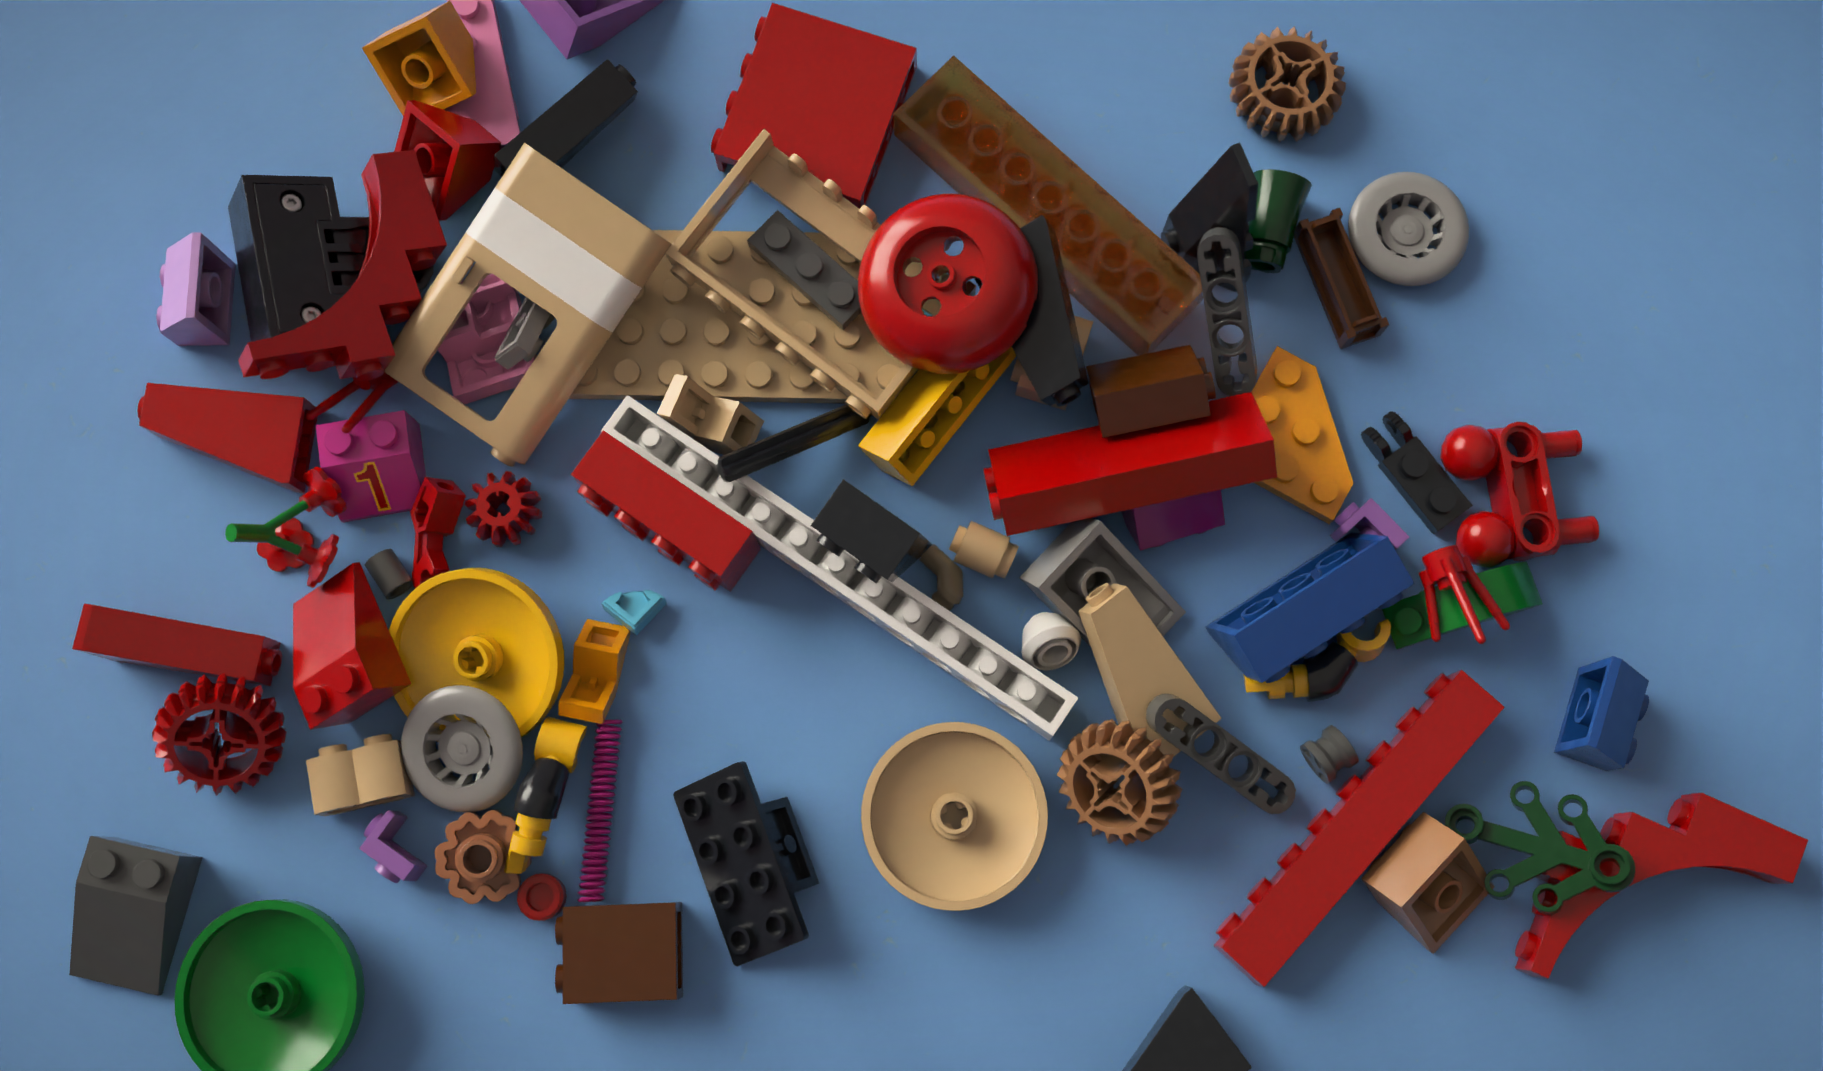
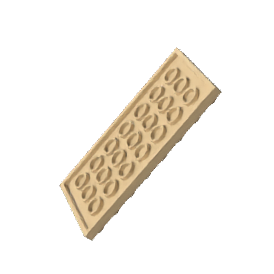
M683 230L653 231L670 243H673ZM712 231L693 254L692 257L878 397L904 364L890 355L877 342L870 332L862 312L842 330L749 247L747 240L755 232ZM803 232L858 281L861 264L859 261L821 233ZM666 253L569 397V399L624 400L628 395L634 400H663L674 374L688 376L714 397L739 402L846 404L845 401L848 399L845 394L835 387L829 392L817 384L810 377L813 370L801 361L795 366L785 360L775 351L778 344L765 334L761 339H758L749 333L739 323L743 318L729 308L726 313H723L713 306L704 297L708 292L694 282L689 287L670 272L673 265H671Z

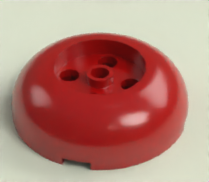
M963 194L927 196L908 203L894 212L881 224L869 241L863 254L858 274V296L861 312L877 342L890 355L903 364L934 374H956L975 370L1005 353L1026 328V322L1038 293V271L1035 257L1027 238L1018 225L1005 212L991 203ZM962 241L964 247L959 255L949 256L946 254L945 251H948L953 242ZM912 262L922 263V270L917 276L910 277L905 274L907 266ZM949 274V278L945 282L938 283L941 275ZM973 278L979 279L982 282V286L978 294L975 296L966 295V282ZM930 299H937L941 303L939 313L932 317L924 315L923 305Z

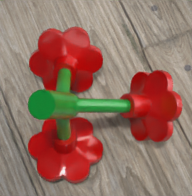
M317 466L303 474L308 492L299 497V503L266 524L231 523L226 527L225 531L226 539L229 542L258 543V555L267 559L269 568L276 572H283L288 567L298 569L308 564L310 568L307 586L314 588L317 583L322 582L326 576L329 565L333 562L338 550L336 545L339 536L332 534L316 549L313 547V535L303 530L302 522L293 517L304 510L311 512L319 506L331 517L341 514L347 509V505L341 497V488L337 482L329 478L325 471Z

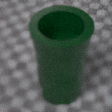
M1274 169L1258 170L1254 172L1258 182L1255 220L1248 222L1249 233L1254 239L1253 249L1244 252V260H1249L1252 270H1259L1265 273H1279L1284 267L1286 254L1291 251L1297 223L1312 184L1306 178L1295 173Z

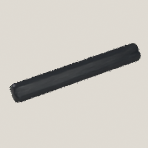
M847 404L719 457L716 470L721 475L723 481L732 482L866 425L871 414L867 418H863Z

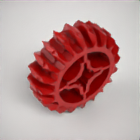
M225 673L218 676L216 683H212L205 674L198 678L196 686L186 681L180 686L178 693L172 692L167 696L164 702L165 707L159 709L155 717L157 725L153 729L152 740L158 742L155 748V757L166 758L163 764L164 773L178 770V784L184 783L189 779L195 781L194 788L196 793L204 788V785L212 786L216 796L222 792L223 786L226 785L235 794L242 789L243 782L254 787L259 782L261 775L268 776L273 771L274 764L281 758L284 749L282 743H285L287 731L282 726L285 718L283 712L274 711L277 704L275 697L261 699L263 694L262 685L249 690L245 688L246 680L244 676L239 678L236 684L228 683ZM213 709V712L208 716H196L194 720H186L198 712ZM219 733L222 734V739L224 740L223 746L221 745V735ZM246 748H252V750L243 755L227 758L233 753L245 752Z

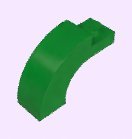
M1527 562L1514 563L1476 573L1505 617L1543 604ZM1467 580L1463 587L1479 622L1494 620L1495 618ZM1435 586L1440 634L1444 635L1469 627L1453 589L1440 591L1438 586ZM1424 590L1420 591L1419 594L1402 599L1394 605L1382 609L1385 619H1388L1391 624L1390 633L1396 649H1402L1432 639Z

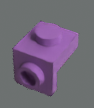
M388 810L385 814H378L369 823L364 831L366 840L359 849L378 862L375 870L394 883H398L400 880L417 881L427 868V865L392 840L406 821L407 816L400 811Z

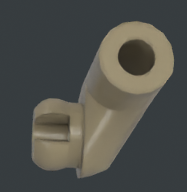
M933 544L919 560L937 576V591L933 593L932 600L950 611L954 604H959L964 596L963 572L955 562Z

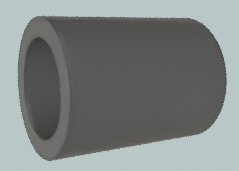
M392 549L378 552L365 563L366 569L388 600L404 594L413 586L412 578Z

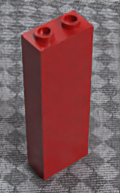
M1252 392L1209 401L1211 416L1105 438H1102L1100 427L1097 425L988 449L992 467L983 468L993 518L994 520L1003 518L1006 535L1010 536L1277 478L1274 439Z

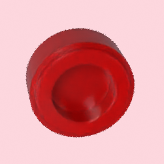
M535 874L528 877L521 884L517 894V902L521 912L526 917L536 921L549 920L556 917L563 910L567 898L563 883L551 874Z

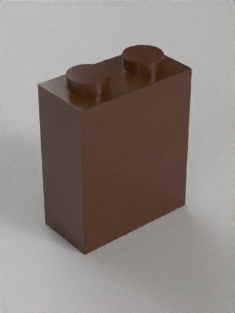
M1191 345L1086 366L1093 407L1102 438L1211 416L1208 400L1216 398L1211 372H1207L1204 357L1196 358Z
M682 902L563 907V916H558L555 924L557 945H563V964H558L556 967L555 987L557 993H563V1004L677 1000L683 997Z

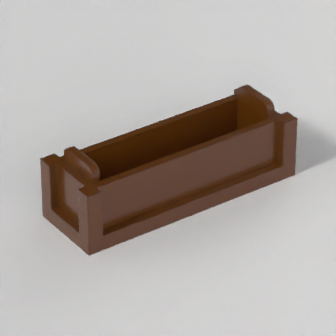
M1340 208L1332 210L1329 216L1309 222L1308 218L1299 221L1294 233V239L1340 349L1381 336L1389 326L1386 317L1382 318L1341 222L1343 213Z

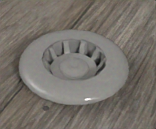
M1397 172L1376 179L1361 191L1354 201L1349 214L1348 232L1355 254L1373 274L1397 285L1421 286L1442 279L1459 264L1468 245L1469 224L1462 203L1445 184L1421 173ZM1397 204L1398 208L1392 209V205ZM1408 204L1415 205L1418 208L1409 207ZM1425 211L1431 217V219H1429L1423 212ZM1378 213H1381V215L1384 217L1383 221L1381 220L1380 215H1378ZM1434 227L1437 228V234H1433ZM1429 245L1435 246L1436 249H1428L1427 247Z
M453 685L439 688L429 693L416 704L403 728L401 754L409 779L426 799L450 811L477 812L495 805L513 788L521 771L523 744L519 728L513 716L498 699L475 687ZM441 724L446 726L443 731L439 729ZM436 740L439 741V750L436 749ZM439 758H441L443 763L446 765L445 768L440 762ZM453 772L460 774V778L453 776ZM477 773L476 780L473 781L472 774Z

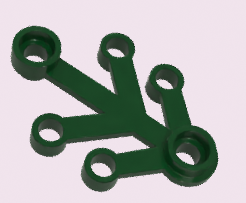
M1520 781L1514 784L1510 791V798L1513 806L1525 813L1538 836L1483 821L1480 811L1469 804L1455 805L1445 816V826L1464 837L1468 844L1482 840L1532 855L1505 870L1494 869L1486 875L1484 881L1486 891L1492 898L1497 900L1508 899L1514 893L1515 887L1561 864L1580 869L1581 871L1556 885L1545 883L1535 888L1532 896L1535 908L1542 914L1553 915L1558 913L1563 906V902L1594 887L1610 893L1622 891L1632 883L1635 877V862L1630 853L1621 846L1606 844L1588 815L1586 801L1578 795L1570 794L1564 796L1558 803V814L1565 824L1574 826L1587 851L1566 845L1540 802L1538 788L1528 781ZM1524 789L1530 790L1534 794V799L1527 804L1520 803L1516 799L1517 793ZM1569 803H1576L1581 806L1583 811L1578 817H1569L1564 813V807ZM1463 819L1471 820L1475 824L1473 831L1467 834L1460 833L1457 830L1458 822ZM1606 861H1612L1619 866L1620 871L1613 877L1605 876L1600 871L1601 864ZM1496 877H1503L1508 880L1509 886L1503 892H1496L1490 887L1491 881ZM1546 891L1554 893L1558 898L1556 904L1552 907L1541 905L1538 901L1541 893Z

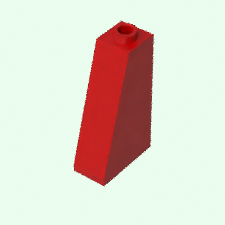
M146 384L145 395L141 397L138 403L139 426L160 438L296 493H305L306 483L303 479V474L309 470L318 418L316 417L311 421L306 419L305 415L315 408L307 399L295 396L178 385Z
M85 603L72 647L74 650L112 661L197 675L205 674L206 676L216 678L225 673L228 680L234 681L244 676L247 683L271 686L273 676L278 674L282 664V652L279 650L281 642L265 636Z

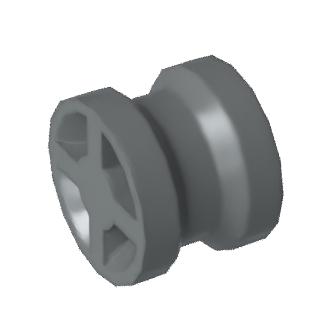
M1333 725L1325 728L1322 731L1321 738L1318 740H1309L1300 746L1302 755L1308 765L1327 784L1337 778V771L1343 767L1351 768L1359 762L1358 756L1350 742Z

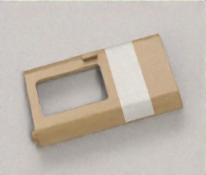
M524 142L392 345L396 356L384 372L491 445L493 448L490 453L499 461L511 467L516 462L525 465L672 243ZM474 261H475L476 263L474 264V266L472 267V269L470 270V272L468 273V275H467L466 278L464 279L463 283L461 284V281L463 280V278L465 277V275L467 274V272L469 271V269L471 268V266L473 265V263H474ZM490 274L500 278L552 314L557 320L555 330L498 416L492 421L476 413L430 381L425 375V369L484 278Z

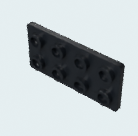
M744 761L732 764L675 791L673 796L733 964L740 966L807 939L809 933L794 893L817 885L819 881L788 797L761 804L748 766Z

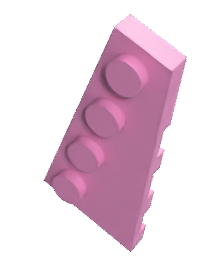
M447 0V2H452L473 39L476 94L443 110L478 122L502 142L501 150L521 131L517 106L510 83L509 68L504 55V44L494 0Z

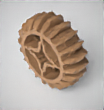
M1278 26L1275 30H1272L1270 38L1261 32L1256 37L1254 44L1248 42L1243 47L1241 55L1236 57L1232 66L1234 72L1231 73L1229 78V86L1233 88L1230 93V102L1239 103L1236 109L1237 117L1250 116L1246 123L1248 129L1255 127L1257 124L1263 127L1261 130L1262 138L1268 136L1270 131L1277 132L1279 142L1285 140L1287 133H1290L1296 142L1302 139L1305 132L1313 136L1318 133L1321 125L1326 126L1331 122L1334 116L1333 113L1338 112L1342 104L1341 96H1343L1346 90V83L1341 81L1345 74L1344 67L1335 65L1338 60V52H1325L1327 39L1318 44L1312 41V30L1306 33L1304 37L1297 36L1295 26L1289 30L1287 36L1283 35ZM1263 66L1267 72L1265 75L1267 81L1263 88L1258 89L1255 72ZM1312 80H1315L1318 88V99L1314 103L1308 98L1310 92L1307 88Z
M1110 719L1105 720L1100 725L1098 723L1089 725L1082 733H1078L1070 740L1068 748L1063 751L1060 757L1063 765L1059 768L1056 775L1065 781L1061 785L1059 793L1067 795L1071 799L1068 801L1066 809H1076L1080 815L1077 825L1087 822L1092 826V836L1105 832L1108 843L1116 842L1120 838L1127 846L1130 843H1134L1137 839L1141 842L1149 840L1154 834L1161 832L1169 824L1168 820L1177 812L1179 804L1176 801L1180 798L1183 789L1175 784L1179 780L1181 771L1169 768L1174 754H1163L1159 750L1162 739H1155L1151 742L1147 739V727L1139 728L1134 732L1130 720L1122 721L1117 726L1115 721ZM1124 775L1125 779L1115 789L1113 787L1114 784Z

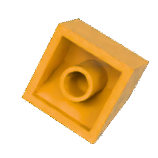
M451 1L386 31L362 47L403 116L408 100H416L445 109L476 94L473 39Z

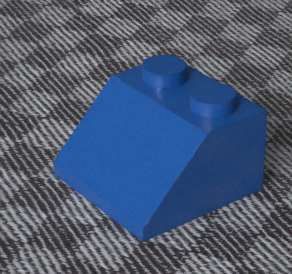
M1615 656L1579 667L1554 753L1604 771L1624 768L1625 764L1632 760L1636 751L1637 740L1633 736L1637 721L1644 717L1648 709L1649 696L1645 693L1649 680L1623 659Z

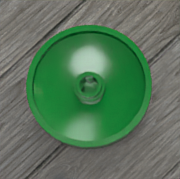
M287 899L254 901L235 907L220 915L199 934L182 962L177 978L174 1000L176 1023L184 1047L201 1071H328L346 1052L357 1032L362 1017L365 995L362 966L353 943L340 925L330 916L311 905Z

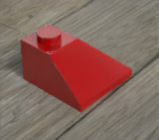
M408 100L394 152L415 150L438 220L444 221L491 180L494 170V155L500 150L502 142L475 120L416 100Z

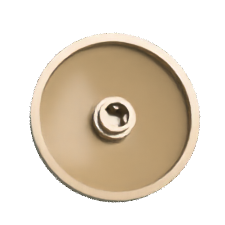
M945 722L928 725L909 733L891 746L880 758L867 781L863 794L861 824L868 853L880 874L892 887L910 900L921 905L940 910L961 911L983 907L1003 898L1027 877L1037 862L1044 845L1048 825V810L1041 780L1029 759L1015 744L1001 734L986 727L965 722Z

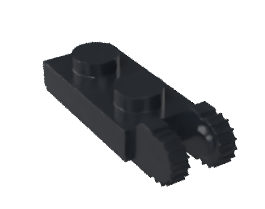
M1390 411L1383 416L1382 420L1387 431L1391 433V436L1401 448L1392 453L1387 441L1372 427H1368L1361 432L1363 442L1378 460L1379 464L1377 466L1430 532L1435 534L1473 505L1418 437H1413L1410 427L1402 420L1399 414Z

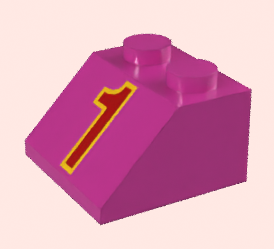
M405 410L363 417L348 434L342 432V427L348 420L316 425L320 468L325 471L329 478L337 482L342 491L341 497L347 505L346 511L338 514L341 522L411 511L426 476L420 424Z

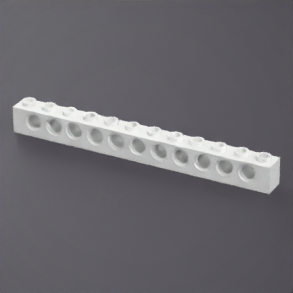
M627 395L602 428L601 432L604 430L752 530L761 547L1048 741L1054 736L1078 700L1076 695L900 577L894 582L881 577L877 584L854 568L859 560L843 550L838 557L816 541L821 533L811 526L814 521L812 518L748 475L732 482L723 481L721 475L716 470L718 455Z

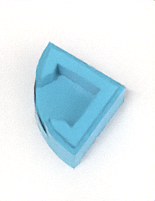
M651 590L623 594L618 592L608 597L601 604L607 613L637 636L667 603L662 595Z

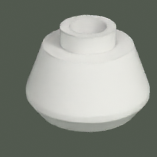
M1048 612L1038 613L1031 617L1023 628L1022 658L1026 663L1039 670L1058 669L1068 664L1076 656L1081 645V635L1061 615Z

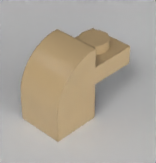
M674 374L657 412L660 417L707 449L722 455L755 443L764 423V420L741 402L714 397L688 376Z

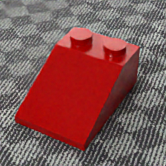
M360 562L352 563L293 604V689L310 730L349 724L411 685Z

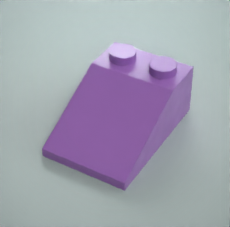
M520 0L566 59L601 46L664 1Z

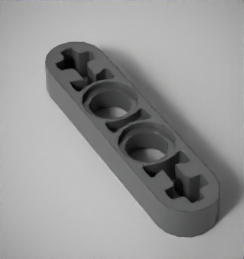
M1216 227L1208 230L1202 236L1198 246L1197 259L1216 383L1224 394L1234 396L1252 391L1257 378V361L1240 242L1233 231L1224 227ZM1215 241H1220L1222 248H1230V250L1226 251L1224 257V270L1216 272L1218 267L1217 255L1215 252H1208ZM1219 283H1229L1236 288L1238 296L1231 302H1220L1213 296L1212 289ZM1232 324L1242 330L1244 337L1239 342L1230 344L1220 338L1218 331L1224 325ZM1239 355V371L1241 374H1244L1242 382H1235L1234 377L1230 375L1231 357Z
M1161 694L1149 703L1146 710V719L1154 732L1254 805L1270 814H1280L1292 805L1296 789L1288 776L1188 702L1173 694ZM1167 708L1172 710L1181 720L1188 723L1183 731L1175 725L1166 722L1167 720L1162 715ZM1204 730H1211L1214 734L1212 748L1205 753H1197L1194 747L1196 736ZM1238 755H1245L1248 760L1246 772L1238 778H1231L1228 772L1231 760ZM1259 778L1273 785L1278 790L1274 798L1255 785Z

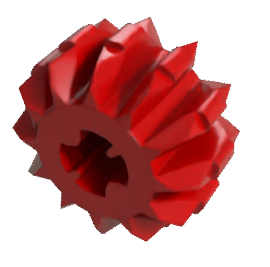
M505 471L499 481L493 473H487L486 480L488 486L483 488L478 483L472 484V489L478 494V497L464 500L465 506L474 511L466 518V522L471 527H478L476 536L479 539L485 541L491 537L492 543L496 547H502L507 537L514 545H520L521 537L519 532L524 530L527 534H535L536 530L529 523V520L542 518V511L533 507L541 500V496L537 491H529L531 482L526 477L516 481L515 475L511 471ZM503 502L511 508L505 516L497 510Z

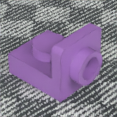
M1372 498L1360 508L1352 502L1334 519L1340 527L1330 535L1337 542L1355 526L1361 534L1388 536L1395 550L1409 538Z

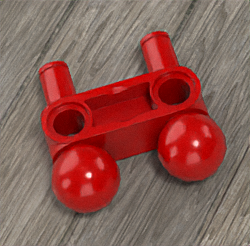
M1514 422L1504 428L1487 430L1481 426L1464 425L1454 428L1446 436L1441 445L1440 455L1445 470L1455 478L1473 481L1486 477L1492 512L1480 511L1471 514L1462 521L1456 534V545L1462 557L1468 556L1471 564L1474 566L1491 568L1502 564L1506 559L1526 561L1534 557L1554 555L1561 545L1590 543L1598 539L1599 525L1594 516L1557 518L1546 459L1573 457L1581 453L1582 438L1578 430L1541 433L1534 425L1526 422ZM1507 441L1515 446L1517 457L1508 450ZM1523 527L1532 533L1533 544L1524 537Z

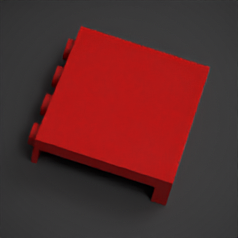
M772 3L767 17L761 16L755 31V41L757 43L753 53H747L743 59L740 70L742 81L738 92L733 90L729 95L726 104V115L728 117L724 128H718L712 139L711 153H714L718 170L725 172L728 164L735 165L761 131L765 129L771 134L773 145L788 157L793 153L800 156L806 162L808 171L824 183L827 179L834 181L842 189L843 197L860 209L862 205L866 206L917 69V48Z

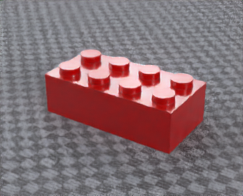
M604 430L571 473V476L580 485L577 493L586 499L585 502L606 517L609 516L611 511L614 512V518L622 524V527L639 540L644 541L647 536L651 537V543L658 548L657 551L678 566L681 565L683 560L689 563L688 568L695 573L694 577L714 591L721 585L731 592L761 550L752 530Z

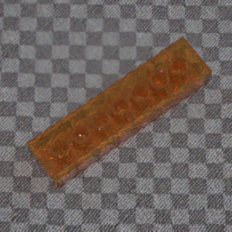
M954 55L893 113L894 135L959 194L977 197L991 203L1005 212L1019 228L1043 215L1053 226L1057 235L1069 294L1137 355L1151 353L1203 300L1200 274Z

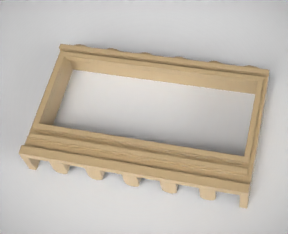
M763 129L665 252L671 265H673L670 272L689 287L695 282L705 289L708 293L704 297L723 313H726L730 308L743 319L739 322L740 325L756 338L761 339L765 334L777 343L775 351L789 363L796 366L801 361L813 370L810 377L825 390L831 392L835 387L848 397L845 403L863 418H867L871 414L879 420L918 368L904 364L878 397L692 257L746 187L752 182L861 263L869 241L881 226L877 222L875 212L865 205H862L859 209L845 199L842 195V189L834 181L827 179L824 183L808 171L806 162L800 156L793 153L788 157L773 145L771 134ZM912 262L907 266L905 274L910 277L917 276L922 270V263ZM947 273L941 275L938 283L945 282L949 275ZM968 281L965 294L975 296L976 285ZM930 299L923 305V310L931 316L937 315L941 309V303L937 299Z

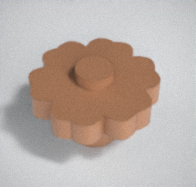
M494 809L487 811L482 818L475 812H467L461 815L458 820L446 826L445 834L448 841L439 844L434 851L437 861L435 871L439 877L450 879L448 890L453 897L462 898L469 904H476L485 896L493 902H499L521 886L520 874L504 872L514 831L518 830L514 817L504 815L502 812ZM529 856L526 869L531 865V856Z

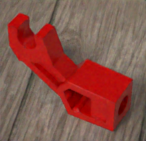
M425 476L410 514L415 529L412 571L414 588L436 575L450 571L442 551L443 537L454 533L466 495L452 480Z

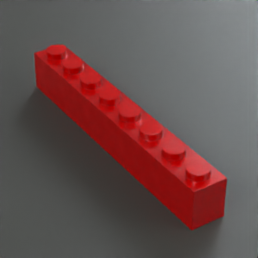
M1463 670L1448 676L1441 673L1430 683L1424 691L1429 698L1419 710L1413 706L1398 720L1395 727L1399 730V733L1389 744L1383 740L1370 752L1366 758L1370 766L1360 777L1353 774L1344 782L1336 793L1341 798L1340 801L1330 812L1324 808L1311 820L1306 828L1311 832L1307 839L1300 846L1296 843L1290 845L1276 863L1281 868L1270 881L1265 877L1262 878L1248 893L1246 898L1251 903L1241 915L1238 916L1233 912L1217 929L1216 934L1221 938L1214 944V947L1255 985L1265 987L1505 708Z

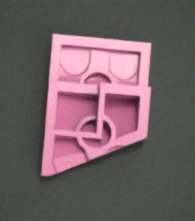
M494 274L487 275L438 348L439 353L447 362L453 397L463 404L516 388L537 357L535 355L528 362L523 359L508 370L495 361L494 357L522 303L518 291Z

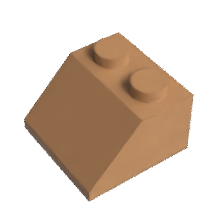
M1422 812L1412 824L1404 828L1395 843L1382 857L1376 859L1371 864L1368 872L1361 878L1376 901L1432 954L1439 949L1488 895L1484 884L1487 874L1466 839L1425 812ZM1491 882L1490 887L1493 889L1494 885Z

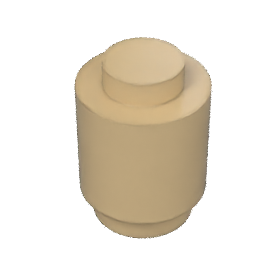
M970 521L968 528L959 525L949 550L956 553L954 562L990 578L997 575L1005 579L1019 546L1010 543V537Z

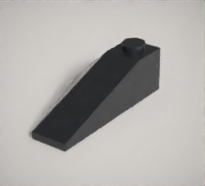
M1240 143L1231 145L1169 213L1163 232H1161V242L1166 254L1169 257L1174 256L1179 269L1200 277L1197 251L1200 240L1208 230L1216 227L1227 228L1237 235L1241 246L1245 282H1247L1251 275V263L1248 259L1244 260V252L1253 249L1254 239L1249 233L1248 222L1255 220L1258 182ZM1220 241L1213 242L1211 250L1208 251L1215 252L1217 255L1218 267L1216 272L1224 270V257L1226 251L1230 250V248H1222ZM1222 282L1217 284L1226 289L1237 292L1236 288L1229 283Z

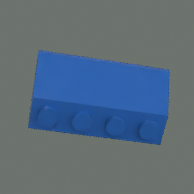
M1350 533L1205 628L1247 678L1261 683L1264 681L1271 683L1284 677L1290 671L1289 665L1301 657L1310 658L1325 650L1328 646L1327 640L1339 632L1342 634L1349 633L1362 626L1366 621L1364 616L1376 608L1384 609L1400 601L1403 598L1402 591L1415 583L1388 536Z

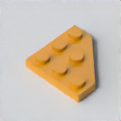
M1277 346L1251 391L1274 439L1277 478L1254 483L1330 524L1335 519L1354 482L1316 367Z

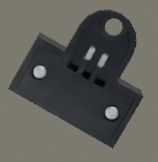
M241 175L228 205L252 342L280 335L308 323L331 308L349 291L359 276L366 255L369 238V217H340L333 177ZM434 265L424 270L413 271L420 294L426 288L434 273Z

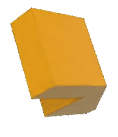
M591 619L586 620L574 643L573 674L559 699V716L603 724L616 697L630 638V630L625 626Z

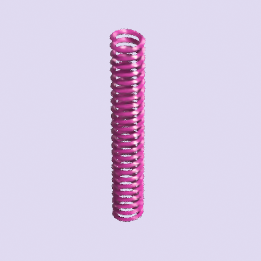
M604 720L603 724L596 723L600 728L595 730L599 735L594 737L597 743L593 746L597 750L593 751V754L597 757L592 759L596 764L591 766L594 772L590 774L595 779L590 780V783L594 786L589 788L592 794L588 795L589 799L593 801L587 803L592 808L587 810L590 816L586 817V820L592 823L585 825L587 829H590L584 832L589 838L583 840L586 844L590 845L583 847L584 851L587 852L582 854L583 858L589 860L581 862L583 866L587 867L580 870L582 873L589 875L579 877L582 881H586L580 883L579 887L588 890H580L578 892L580 896H585L577 899L578 902H596L605 899L600 894L606 890L598 886L606 884L601 879L606 878L607 875L599 871H606L608 869L607 866L601 864L608 862V859L602 856L609 855V852L602 849L610 847L608 843L604 842L609 841L611 838L601 834H610L612 831L604 827H609L612 823L611 821L601 819H611L613 817L612 814L604 812H612L614 810L613 807L606 806L613 804L614 800L603 797L615 796L614 792L605 790H614L616 786L607 783L616 782L617 779L604 775L617 774L616 770L606 768L618 767L617 763L608 761H617L619 757L604 753L620 752L618 748L606 746H619V741L608 739H619L621 737L620 734L610 733V731L620 732L622 730L621 727L606 724L623 723L622 720Z

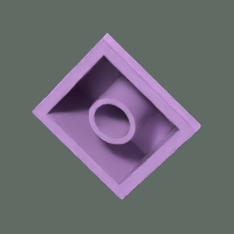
M192 232L166 250V262L160 269L163 298L162 305L157 309V325L160 333L178 346L230 345L236 264L201 232Z

